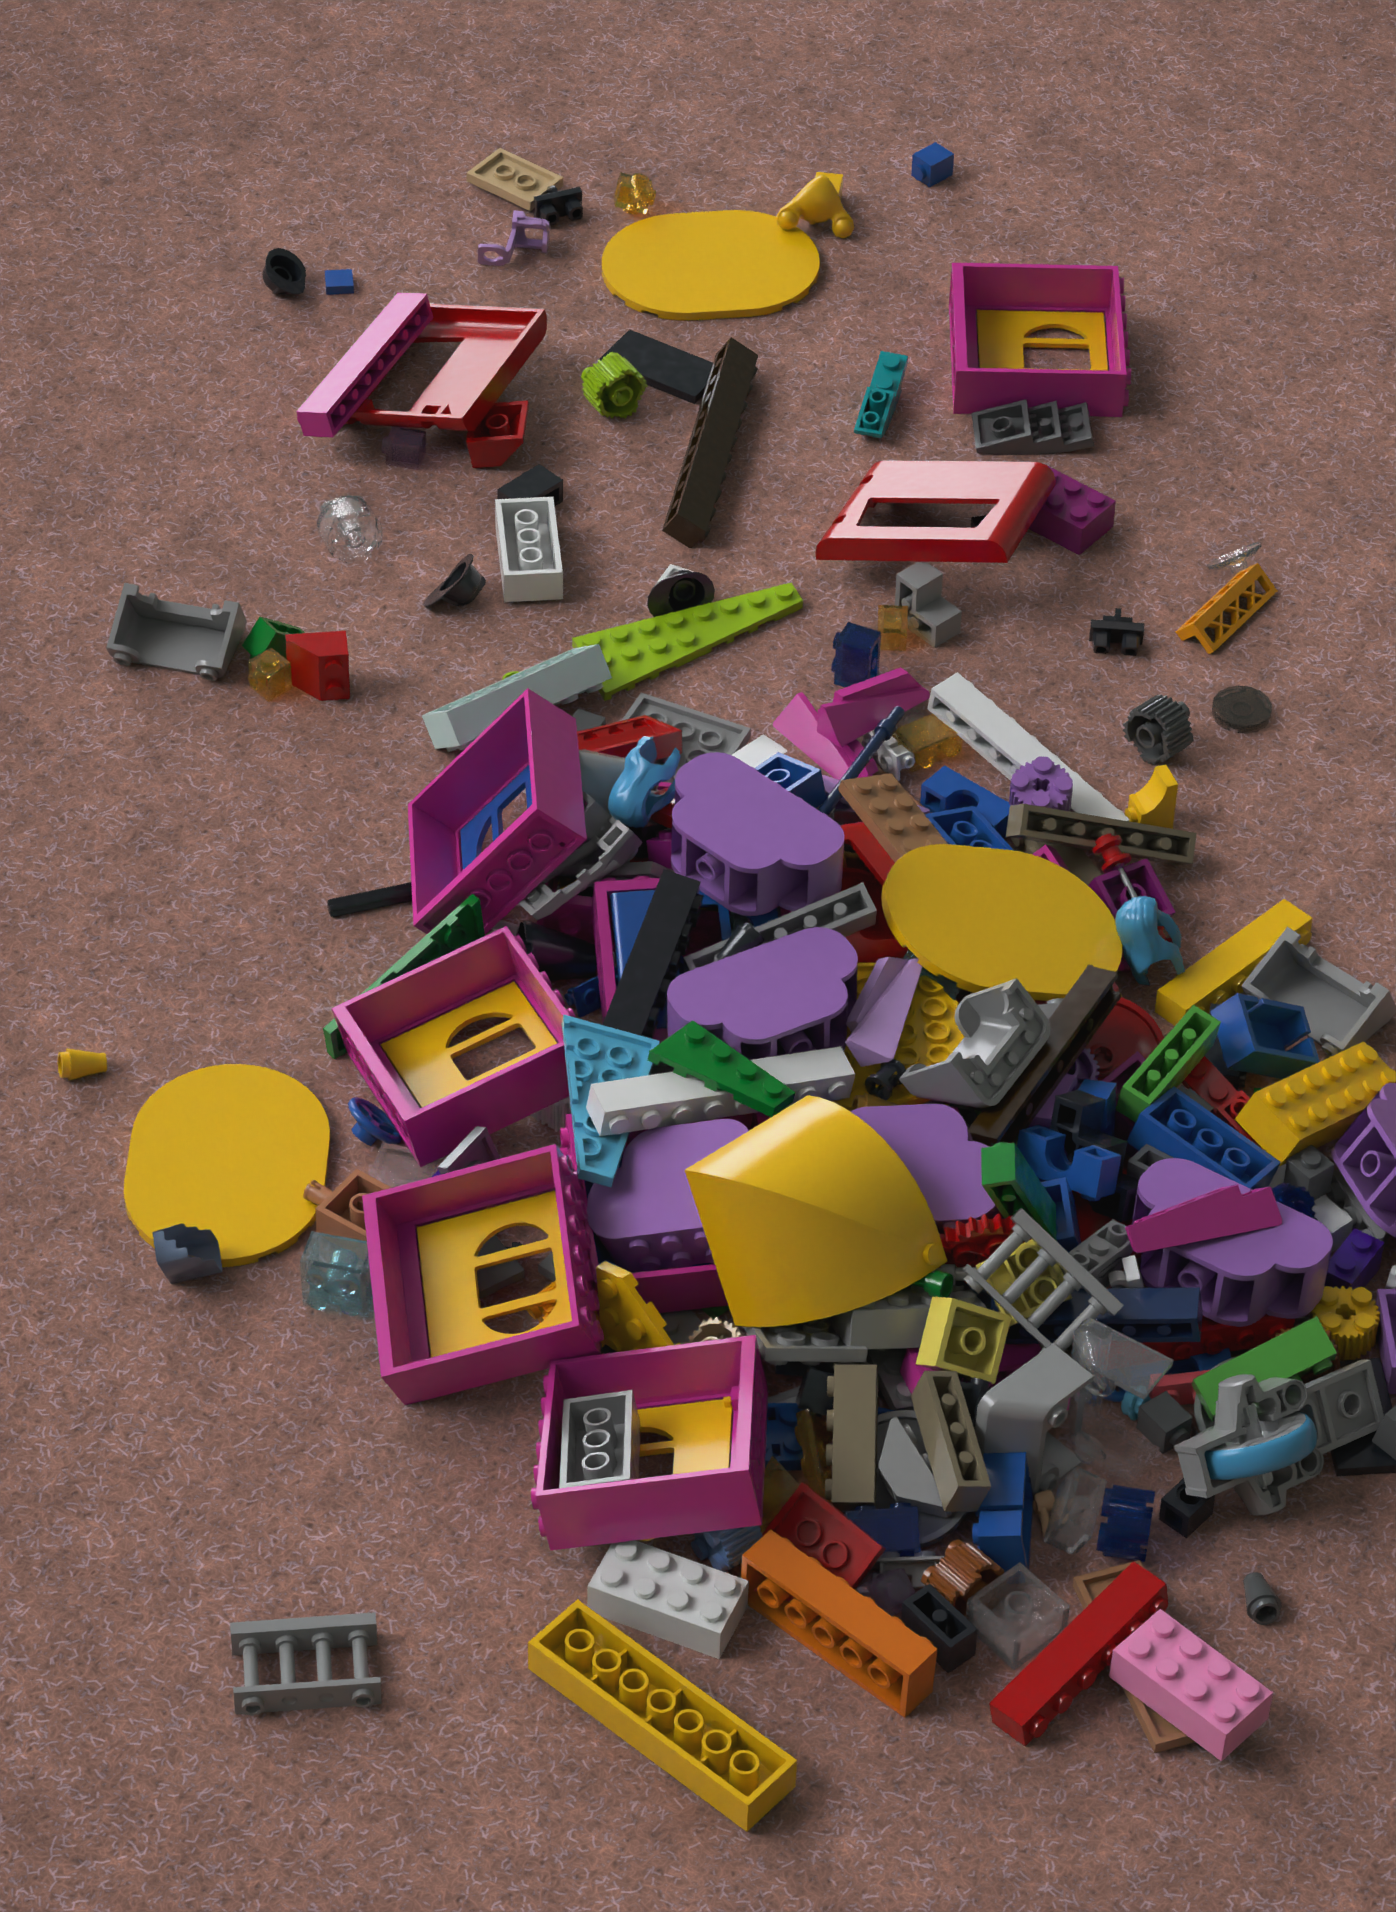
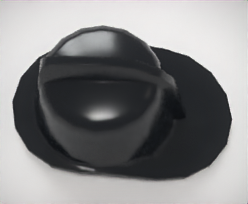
M282 248L269 251L262 272L265 285L272 290L274 295L288 293L299 295L303 293L306 270L302 261L292 252Z
M472 554L465 556L452 570L450 575L427 597L423 604L424 607H429L440 599L454 606H464L471 603L484 587L486 580L472 565L474 558Z
M680 570L659 581L651 589L648 595L647 606L651 615L656 617L712 603L715 588L707 575L700 572Z

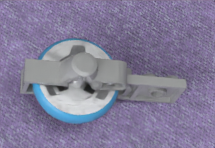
M1361 1359L1306 1384L1297 1379L1271 1377L1258 1383L1255 1376L1251 1374L1236 1375L1221 1381L1218 1384L1215 1425L1201 1431L1188 1440L1174 1445L1175 1451L1178 1453L1186 1485V1495L1209 1498L1233 1487L1252 1515H1267L1283 1509L1286 1506L1287 1489L1307 1481L1321 1472L1324 1464V1453L1378 1429L1384 1414L1371 1360ZM1347 1396H1350L1352 1405L1346 1413L1344 1401Z

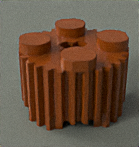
M957 1539L947 1546L945 1557L941 1558L938 1564L932 1565L924 1571L921 1583L925 1586L930 1583L965 1618L969 1619L974 1614L977 1617L984 1616L985 1612L991 1609L990 1607L995 1604L997 1598L994 1595V1589L998 1587L997 1583L999 1581H1003L1006 1573L1004 1569L974 1544L969 1542L965 1544Z

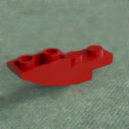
M1204 1056L1182 1081V1084L1187 1089L1191 1088L1214 1107L1213 1114L1262 1148L1235 1120L1250 1099L1243 1090L1238 1092Z

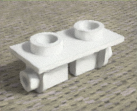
M874 730L863 735V747L866 746L875 734ZM893 737L884 741L873 756V759L881 766L882 770L889 774L892 773L898 781L900 780V770L911 768L915 763L913 753L908 751L902 744L898 745V741Z

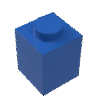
M937 142L921 149L912 155L911 176L928 187H932L953 175L954 153Z

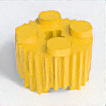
M1326 1286L1324 1287L1320 1302L1310 1313V1319L1317 1316L1321 1325L1326 1328V1331H1331V1337L1335 1339L1338 1345L1340 1360H1355L1360 1358L1361 1354L1366 1355L1367 1351L1370 1352L1371 1347H1374L1380 1312L1378 1311L1379 1307L1375 1306V1300L1372 1301V1293L1364 1287H1357L1352 1290V1287L1345 1289L1342 1286L1339 1289L1337 1286L1334 1288Z

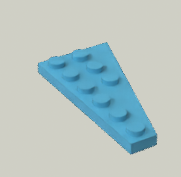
M563 1014L562 1032L578 1179L612 1187L630 1132L599 1136L586 1109L590 1086L594 1083L650 1075L653 1063L647 1061L649 1051L656 1047L660 1041Z

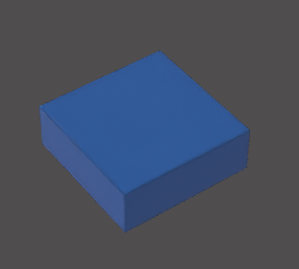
M352 269L325 270L326 295L354 293Z

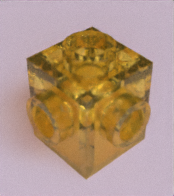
M620 172L613 195L615 207L622 208L629 214H646L648 206H653L656 197V190H653L652 180L640 173L630 175Z

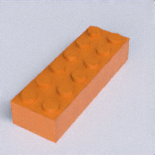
M771 1529L742 1555L741 1578L749 1581L748 1605L904 1718L933 1692L937 1648L934 1647L929 1639L917 1635L906 1627L901 1619L889 1615L878 1607L873 1599L857 1592L850 1587L845 1579L836 1577L822 1567L817 1559L808 1557L797 1549L789 1539L780 1537ZM791 1595L795 1597V1598L792 1599L790 1602H789V1601H785V1600L788 1599Z

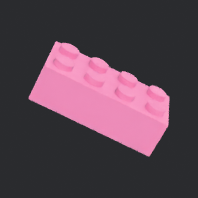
M1161 1609L1113 1649L1109 1677L1220 1761L1224 1760L1268 1720L1273 1692Z

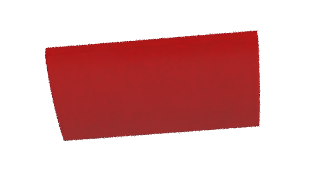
M647 715L577 731L579 750L585 749L626 758L627 754L637 746L638 741L646 736L653 737L657 751L656 760L669 757L674 748H677L680 754H682V730Z

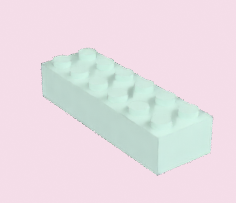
M599 644L573 648L422 715V718L435 749L446 748L448 752L456 749L464 750L527 688L553 705L559 703L563 705L579 698L578 694L584 692L591 693L603 688L602 682L611 679L612 676Z

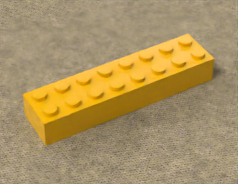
M577 1599L528 1642L529 1670L746 1832L796 1787L797 1760L580 1600Z

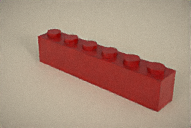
M1133 1561L989 1703L992 1723L1023 1746H1026L1034 1737H1040L1046 1731L1048 1724L1058 1714L1064 1713L1070 1707L1073 1699L1083 1689L1086 1690L1091 1687L1097 1675L1106 1666L1111 1665L1113 1649L1159 1609L1164 1612L1166 1611L1169 1604L1167 1584Z

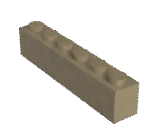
M1018 804L1010 806L1006 837L1092 851L1096 846L1095 841L1099 837L1112 833L1113 836L1120 835L1122 843L1119 845L1122 853H1129L1131 858H1147L1149 861L1186 865L1193 864L1197 833L1029 804Z

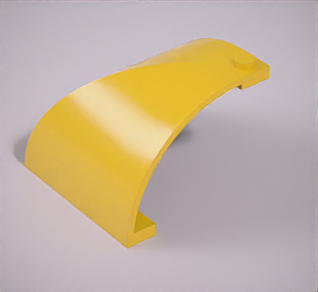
M807 1095L685 1169L735 1326H784L810 1322L845 1313L892 1295L948 1262L931 1210L906 1165L871 1126L846 1108L829 1100Z

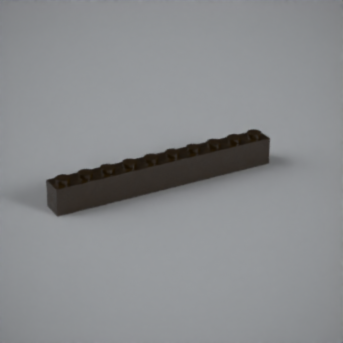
M732 337L715 355L662 529L663 532L688 548H692L698 541L703 542L711 530V527L708 525L716 513L714 505L722 493L719 489L720 485L727 476L725 468L732 458L730 450L737 441L735 433L743 421L740 416L748 404L745 399L753 387L750 382L758 370L755 366L758 354Z

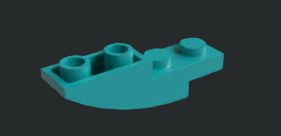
M884 351L880 352L870 387L867 386L855 424V434L877 438L884 436L902 392V381L908 365V356Z

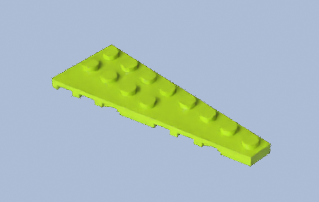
M791 582L573 637L572 646L573 648L596 644L600 645L612 676L611 679L602 682L604 687L598 690L604 701L612 699L613 694L623 689L629 691L635 688V684L644 679L650 678L652 680L658 677L659 673L674 666L680 667L711 652L712 647L723 642L726 644L733 642L734 637L746 631L752 633L758 630L759 625L767 621H777L802 609L803 600Z

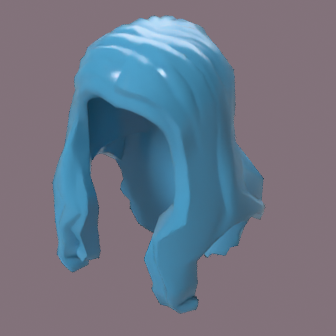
M642 737L638 741L637 746L627 754L625 768L615 782L608 799L610 814L614 819L631 828H644L649 822L651 815L668 805L675 797V779L665 794L658 795L651 792L654 786L669 780L675 775L681 757L680 751L674 748L663 765L654 764L657 751L653 737Z
M1138 896L1126 901L1117 911L1115 923L1122 943L1124 958L1135 980L1139 984L1150 986L1147 977L1148 968L1151 964L1160 960H1171L1178 975L1185 972L1183 958L1179 950L1182 940L1181 933L1170 915L1157 908L1155 898ZM1157 926H1164L1173 943L1166 941L1159 935Z

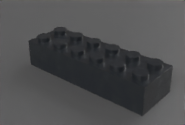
M663 869L602 1025L653 1039L658 1025L659 1011H663L667 1003L668 987L677 977L681 955L686 954L691 940L689 935L692 927H696L702 909L700 907L704 895L699 894L700 881Z

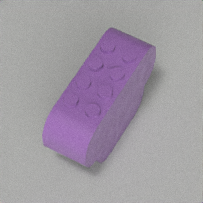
M713 752L699 755L678 770L675 777V806L672 811L671 865L675 873L700 881L701 892L730 911L746 916L763 915L778 906L789 911H796L840 892L843 873L844 832L841 826L827 814L809 805L802 798L783 788L779 783L758 772L754 767L726 753Z
M813 927L677 976L670 983L667 990L668 1037L693 1020L749 1060L839 1046L844 1051L846 1047L845 1041L847 1040V1025L845 1022H847L857 1001V952L841 933L829 928Z
M1386 1083L1331 1149V1156L1368 1216L1380 1228L1396 1237V1083Z
M943 1104L861 1107L850 1111L871 1126L906 1165L927 1201L939 1234H945V1227L955 1229L956 1221L964 1224L969 1223V1217H973L977 1221L981 1220L983 1214H986L988 1219H993L996 1214H1000L1001 1219H1005L982 1186L981 1148L988 1146L973 1141L963 1117L955 1109Z
M716 1119L657 1127L640 1133L628 1144L623 1154L622 1167L618 1168L612 1187L594 1183L590 1190L587 1204L588 1223L617 1266L627 1271L640 1272L671 1267H691L692 1265L703 1263L715 1264L685 1169L748 1132L749 1130L744 1124L733 1119Z
M1179 1158L1163 1159L1152 1164L1139 1179L1132 1224L1135 1220L1221 1187L1238 1184L1241 1194L1252 1189L1192 1161ZM1276 1201L1282 1218V1224L1279 1226L1142 1252L1139 1269L1143 1283L1148 1288L1200 1287L1203 1316L1220 1324L1237 1327L1248 1326L1259 1321L1265 1314L1294 1319L1311 1312L1322 1298L1333 1238L1330 1231L1321 1222Z

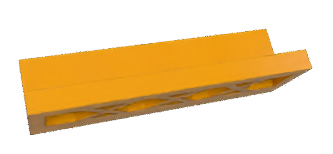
M1256 563L1239 571L1176 631V634L1182 641L1196 636L1208 654L1213 653L1278 590L1261 566ZM1256 580L1265 590L1263 595L1255 593ZM1239 596L1247 598V610L1239 608ZM1223 611L1231 613V625L1223 623ZM1207 626L1215 628L1214 642L1211 641L1204 631Z

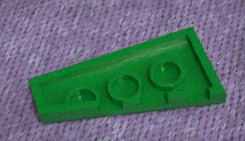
M693 1020L649 1051L647 1061L659 1065L660 1062L674 1067L673 1073L684 1078L692 1075L705 1081L704 1087L715 1092L717 1090L727 1091L733 1094V1100L767 1116L773 1117L794 1101L795 1091Z

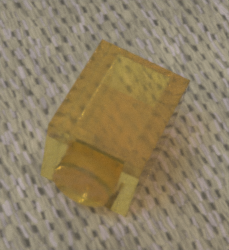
M878 605L876 650L906 651L908 606Z

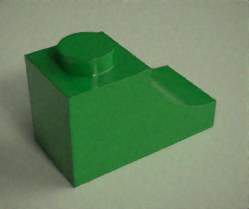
M260 616L242 644V647L250 654L249 658L255 664L262 667L267 664L278 668L281 662L287 659L285 634L305 632L299 627Z

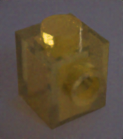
M273 648L248 661L249 686L268 702L292 689L291 662Z

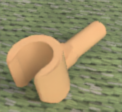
M1051 1490L1036 1493L1033 1503V1510L1036 1515H1039L1044 1539L1052 1538L1048 1511L1056 1509V1501Z

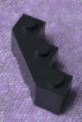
M1081 1090L1056 1095L1050 1128L1066 1135L1064 1147L1069 1154L1066 1157L1071 1163L1074 1150L1092 1145L1121 1155L1115 1194L1101 1197L1099 1201H1089L1093 1211L1120 1222L1133 1219L1139 1179L1122 1173L1128 1141L1100 1131L1106 1100Z

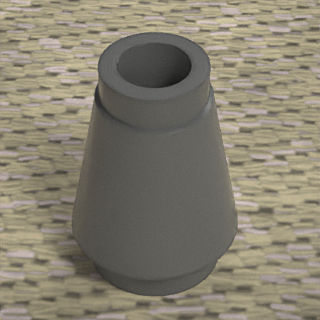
M1253 1572L1248 1574L1243 1580L1247 1615L1260 1625L1273 1623L1281 1613L1282 1603L1261 1573Z

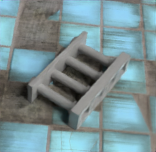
M1022 1208L1010 1218L1015 1223L1012 1227L1014 1232L976 1271L969 1264L962 1269L968 1274L963 1280L978 1294L982 1290L989 1294L1044 1347L1040 1352L1053 1343L1062 1351H1065L1099 1314L1104 1315L1108 1312L1115 1316L1124 1306ZM1032 1239L1041 1248L1037 1252L1039 1256L1000 1295L986 1280L1023 1241L1027 1243ZM1057 1263L1066 1272L1063 1276L1064 1281L1026 1319L1012 1304L1049 1265L1053 1267ZM1082 1287L1092 1296L1088 1300L1090 1304L1051 1343L1037 1329L1074 1290L1078 1292Z
M376 1612L230 1623L232 1656L243 1655L244 1687H233L235 1714L254 1716L263 1712L345 1706L364 1708L372 1704H382L381 1678L369 1677L367 1646L377 1645ZM352 1647L354 1679L332 1680L331 1648ZM316 1650L318 1681L296 1683L294 1651ZM279 1652L281 1684L259 1685L258 1654Z

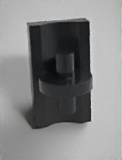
M554 185L548 186L547 194L534 197V218L546 219L549 221L550 226L556 225L559 222V217L568 215L572 221L582 219L583 217L582 190L580 187L558 191Z
M1115 608L1114 616L1103 615V620L1091 619L1089 641H1092L1093 652L1106 654L1110 651V643H1122L1121 654L1136 656L1139 646L1143 643L1145 623L1132 622V617H1121V608Z

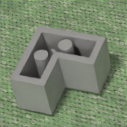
M917 562L897 574L894 619L936 648L960 633L962 611L941 596L943 573L927 562Z

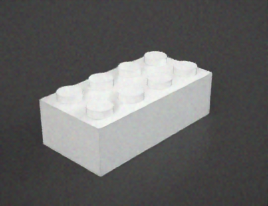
M553 497L495 499V528L504 602L563 599V569Z
M636 1540L611 1543L588 1584L587 1606L606 1619L720 1659L748 1607L749 1581Z

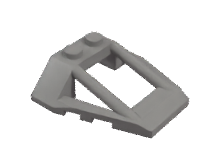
M585 791L583 792L586 836L590 841L577 848L518 903L536 920L552 914L569 899L593 885L594 882H598L612 873L626 861L631 860L637 854L638 847L643 843L628 827L619 820L614 819L611 814ZM601 848L604 851L598 857L599 861L589 870L583 869L576 875L578 880L562 890L559 889L554 893L545 885V883Z

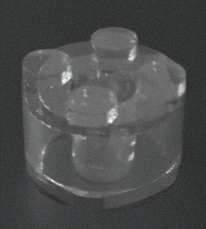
M359 495L341 496L332 501H325L321 505L320 514L317 519V532L332 556L343 563L352 564L368 559L372 556L370 552L376 546L379 548L383 540V528L363 497Z

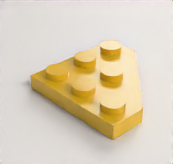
M607 1261L596 1267L600 1304L599 1316L600 1326L604 1334V1340L601 1341L602 1347L606 1344L613 1350L622 1352L674 1345L663 1329L667 1323L652 1302L646 1304L635 1289L639 1283L633 1274Z

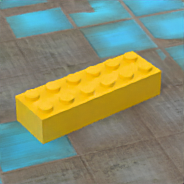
M1363 1041L1255 1092L1235 1120L1267 1153L1281 1162L1279 1166L1286 1164L1288 1158L1310 1145L1318 1148L1343 1136L1345 1131L1386 1083H1396V1071L1391 1069L1378 1056L1377 1052Z

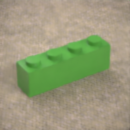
M1193 1005L1123 1085L1116 1111L1136 1123L1139 1114L1173 1086L1177 1088L1212 1048L1221 1022Z
M1316 1316L1194 1378L1192 1387L1211 1422H1214L1216 1401L1218 1400V1384L1221 1381L1242 1374L1254 1375L1258 1383L1271 1377L1302 1381L1300 1377L1312 1371L1314 1375H1318L1333 1366L1331 1361L1335 1360L1337 1352Z

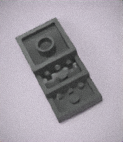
M1025 399L972 413L977 453L993 455H1044L1094 447L1087 402L1059 409L1057 401L1029 407Z

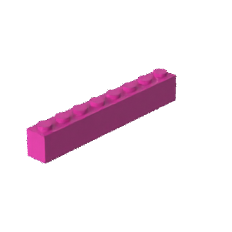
M397 293L296 411L303 436L334 437L433 319L427 294Z

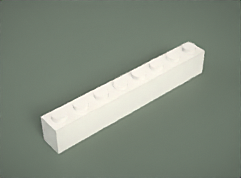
M958 672L931 689L927 709L1010 781L1016 769L1020 770L1021 765L1025 766L1026 762L1031 764L1032 760L1039 756L1049 757L1054 762V765L1059 764L1061 769L1065 768V773L1068 772L1069 777L1073 780L1070 812L1123 821L1130 820L1121 810L1105 799L1099 791L1085 782L1078 773L1071 770L1057 755L1044 747L1036 737L1030 735L1015 719L1009 717L991 699H988Z
M841 1046L750 1060L796 1092L794 1101L787 1107L807 1095L829 1101L850 1098L855 1072ZM673 1072L591 1084L586 1106L599 1136L759 1112L733 1100V1094L727 1091L717 1090L715 1092L704 1087L705 1081L692 1075L684 1078Z

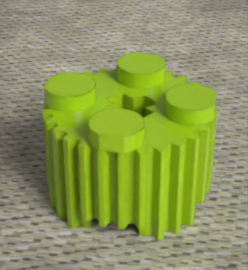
M614 352L607 354L602 360L599 359L597 364L593 363V367L585 368L581 375V379L584 382L582 383L584 387L582 388L583 395L602 416L605 415L607 418L609 416L611 418L614 416L627 418V415L632 416V412H637V401L642 399L640 396L644 394L643 392L648 387L646 380L625 357L622 358L621 355Z

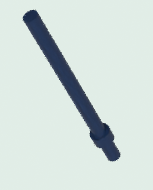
M895 706L887 718L882 719L874 729L875 734L818 808L820 812L828 816L843 797L838 791L841 780L854 779L859 776L883 742L889 740L895 733L897 723L905 714L903 708Z

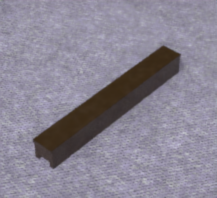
M1093 965L1087 966L1049 1018L1051 1033L1048 1040L1000 1102L995 1106L984 1108L968 1129L973 1141L983 1143L988 1147L999 1142L1015 1144L1018 1142L1019 1130L1028 1128L1120 1000L1121 992L1113 991L1112 986L1118 978L1117 972L1093 967Z

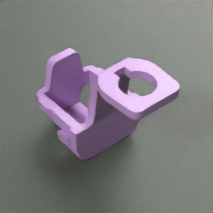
M514 210L512 231L506 248L496 244H479L478 263L494 266L507 264L511 260L514 248L517 247L542 249V253H547L549 221L541 218L527 217L525 212ZM525 229H544L543 240L526 238ZM493 251L498 255H503V257L499 256L496 259H490L484 253Z

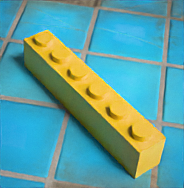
M1286 899L1281 900L1191 965L1185 972L1157 990L1155 1012L1174 1026L1193 1005L1209 1013L1211 1003L1222 1004L1234 994L1243 992L1242 984L1287 927L1300 934L1301 938L1298 943L1306 946L1312 937L1311 927L1313 918Z

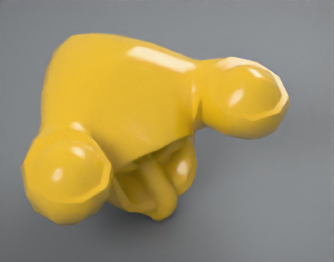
M823 174L808 182L789 203L780 209L776 216L777 224L783 230H792L798 225L799 218L808 221L811 225L826 222L830 219L832 220V231L835 237L842 239L850 236L854 230L853 219L844 209L834 185Z

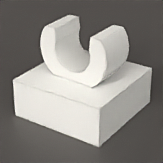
M1135 1255L1122 1258L1124 1271L1118 1270L1108 1274L1112 1288H1145Z

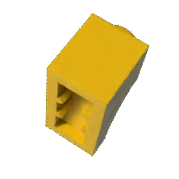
M1166 764L1156 766L1148 783L1138 792L1129 795L1128 808L1125 809V816L1130 819L1129 822L1173 829L1178 783Z

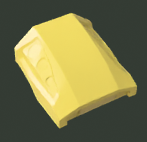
M1032 1239L1027 1243H1022L986 1281L1002 1295L1039 1256L1037 1252L1041 1248ZM985 1261L977 1264L976 1268L978 1269ZM1057 1263L1053 1267L1049 1265L1012 1304L1023 1317L1028 1319L1064 1281V1274ZM1071 1294L1064 1301L1072 1299ZM995 1301L1000 1313L1011 1316ZM1011 1317L1009 1327L1018 1324L1013 1317Z

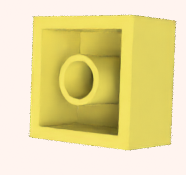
M932 1297L916 1365L935 1371H957L958 1376H962L968 1381L973 1377L995 1384L1012 1316L955 1298Z

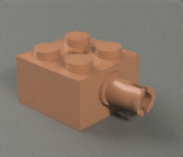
M357 1168L334 1191L319 1184L316 1180H312L311 1185L308 1184L306 1186L303 1197L307 1201L318 1205L315 1209L316 1236L369 1265L362 1196L392 1187Z

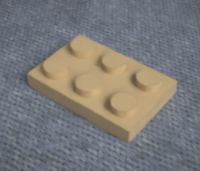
M502 148L497 149L467 172V182L528 211L535 208V196L547 194L548 186L554 185L557 190L563 187L562 176Z

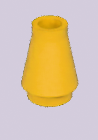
M69 1048L66 1049V1052L58 1053L60 1078H68V1081L107 1071V1057L105 1053Z

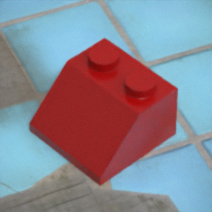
M528 400L495 403L477 428L473 431H468L466 443L473 468L501 466L524 443L529 410Z
M346 630L285 634L288 683L319 701L350 699L349 654Z

